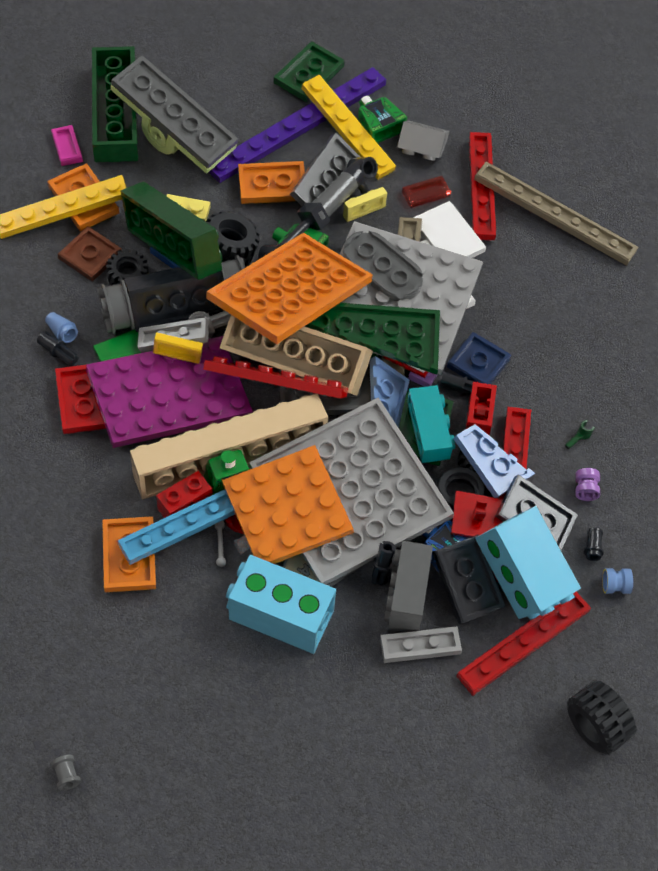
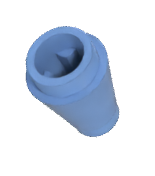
M51 312L46 316L45 322L58 340L70 343L76 338L78 330L73 322L55 312Z

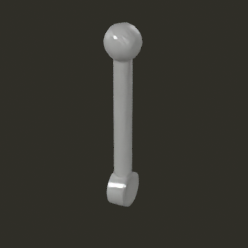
M223 520L215 524L218 533V559L216 564L219 567H223L226 564L223 556L222 530L225 527Z

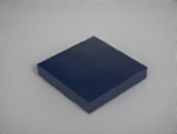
M472 332L448 361L447 368L462 377L467 376V380L492 384L511 360L512 355Z

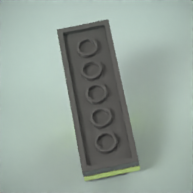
M143 55L112 79L111 90L142 117L141 126L144 135L158 151L164 154H174L177 150H180L207 174L236 149L238 138Z

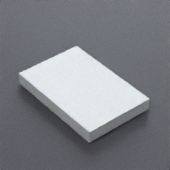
M450 201L414 217L422 218L421 235L432 246L470 258L486 251L484 243Z

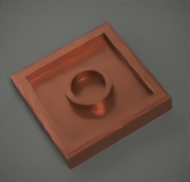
M87 226L58 253V259L93 282L107 269V261L111 259V255L114 253L117 256V251H122V248Z

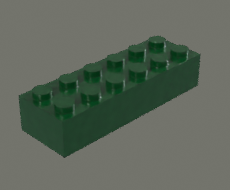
M134 46L92 47V146L95 162L138 161L137 112L111 90L112 79L136 60Z
M144 181L120 190L128 231L197 280L222 270V254L218 245L219 234L215 227L206 223L203 219L197 217Z

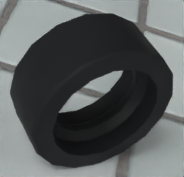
M452 468L445 472L439 480L438 489L452 511L454 509V500L448 496L446 488L453 482L467 483L475 490V494L484 496L485 486L476 472L469 468Z

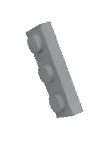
M205 317L139 328L138 349L141 353L153 351L156 332L206 343L208 342L209 322Z
M457 626L380 636L384 663L459 655L462 652Z

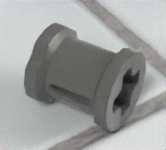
M73 755L60 756L50 763L58 778L57 789L59 791L73 789L82 782L81 778L76 775L73 765L75 758Z

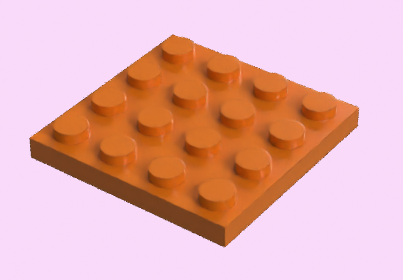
M315 445L222 480L253 556L276 564L354 533L353 526Z

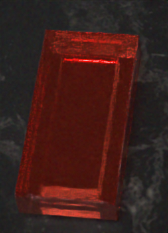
M443 176L402 187V193L410 208L450 197L451 190Z

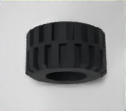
M220 211L219 214L215 212L207 218L206 223L215 227L218 231V245L222 254L221 262L234 260V257L238 255L243 258L246 268L254 257L260 241L259 230H256L257 226L251 223L249 218H244L242 214H235L232 211L228 213Z
M594 680L570 697L566 703L573 726L584 741L599 753L610 755L636 735V723L629 707L615 690L602 681Z

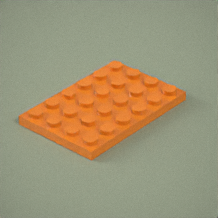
M302 233L207 291V299L275 344H278L371 283L373 274L305 233Z

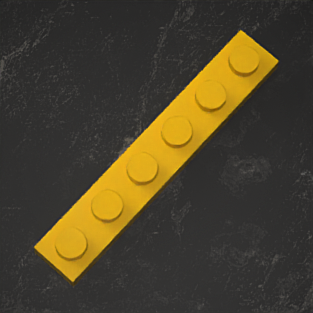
M320 75L302 83L301 89L346 143L360 157H372L376 160L378 171L375 177L377 180L395 171L396 165Z
M122 175L0 214V238L3 239L122 200L120 190L127 188Z

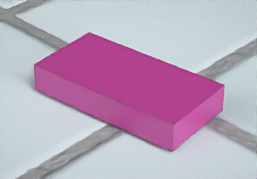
M69 125L51 129L61 166L83 162L73 126Z

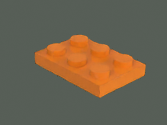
M304 161L238 164L241 204L296 201L290 193L305 173Z
M86 163L48 180V187L55 196L100 181ZM114 202L71 216L70 218L79 231H82L87 226L91 227L119 214V207Z
M153 517L103 520L105 592L156 589L155 553L129 565L118 546V540L153 524Z

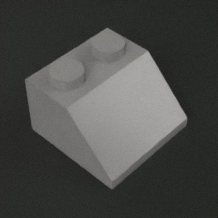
M413 121L403 122L397 147L402 148V153L414 155L417 152L423 154L422 158L435 161V158L442 156L450 131Z

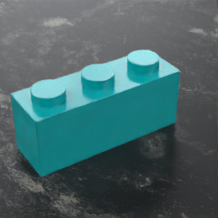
M437 385L409 389L407 403L421 463L450 459L452 450L455 449V441L453 439L454 436L450 435L448 430L450 429L449 415L444 414L443 410L445 408L444 395L439 394Z

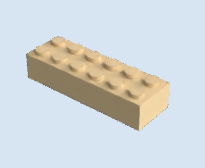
M232 315L220 348L281 370L296 372V375L301 377L312 375L319 377L318 381L327 383L328 379L342 382L341 386L349 387L348 393L356 396L358 395L373 352L367 347L305 326L280 343L275 344Z

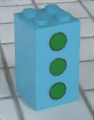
M537 506L515 515L475 537L518 619L528 616L531 620L539 615L543 616L555 609L554 606L560 603L564 604L575 598L573 593L581 589Z
M250 554L246 563L242 562L237 572L238 579L235 584H230L226 593V598H228L226 609H229V620L314 654L334 612L336 589Z

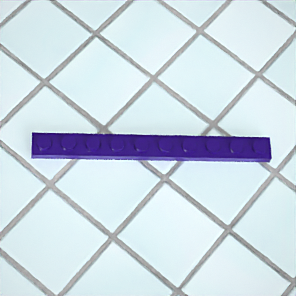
M372 67L333 91L348 108L360 101L364 96H368L385 86L386 78ZM312 102L237 146L209 173L221 183L238 173V164H250L259 161L327 119Z

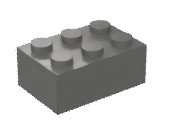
M402 541L401 550L396 549L384 622H389L387 632L419 631L424 609L432 545Z

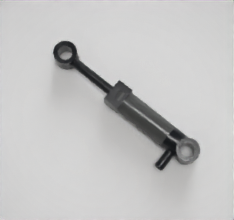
M372 157L350 159L347 168L312 203H305L297 211L302 222L280 244L263 245L259 250L258 259L304 233L308 228L322 230L331 221L329 217L357 189H359L362 195L366 194L369 189L365 181L374 178L378 171L376 160Z

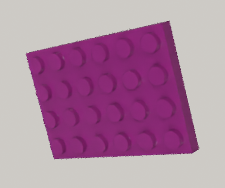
M223 336L208 339V342L203 343L201 360L198 364L149 351L86 365V371L113 448L204 428L213 423L219 424L235 416L242 417L253 412L239 377L203 370L205 360L213 359L214 356L228 358L227 362L233 363L229 351L220 348Z

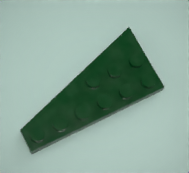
M339 303L305 326L367 347L377 354L437 375L440 310Z

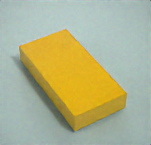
M156 332L153 353L198 364L201 360L203 343Z

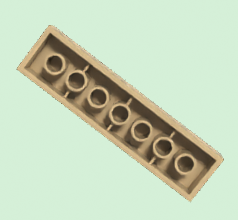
M318 394L304 395L291 402H281L268 409H258L242 417L235 416L219 424H210L206 428L196 431L190 430L173 438H163L159 442L150 445H140L130 450L133 476L141 498L145 499L155 496L198 470L204 477L207 461L220 456L226 450H241L247 465L250 466L249 462L327 424L328 415Z

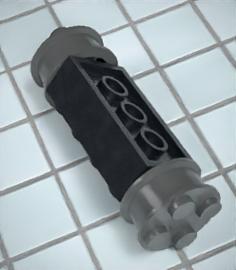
M236 255L234 260L221 262V271L201 280H197L181 267L126 278L120 280V284L105 287L104 284H101V287L97 288V293L102 305L101 314L107 333L111 332L114 335L116 330L129 327L131 330L139 332V328L186 321L193 313L198 311L209 313L210 316L225 311L207 299V291L244 269L243 258Z

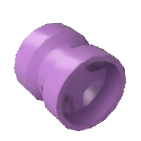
M582 468L576 471L575 481L578 483L575 489L576 498L583 501L598 499L600 497V487L598 486L600 472L593 468Z

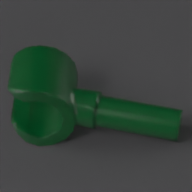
M582 421L577 434L565 444V447L570 449L579 440L589 439L595 427L586 429L584 427L588 421Z

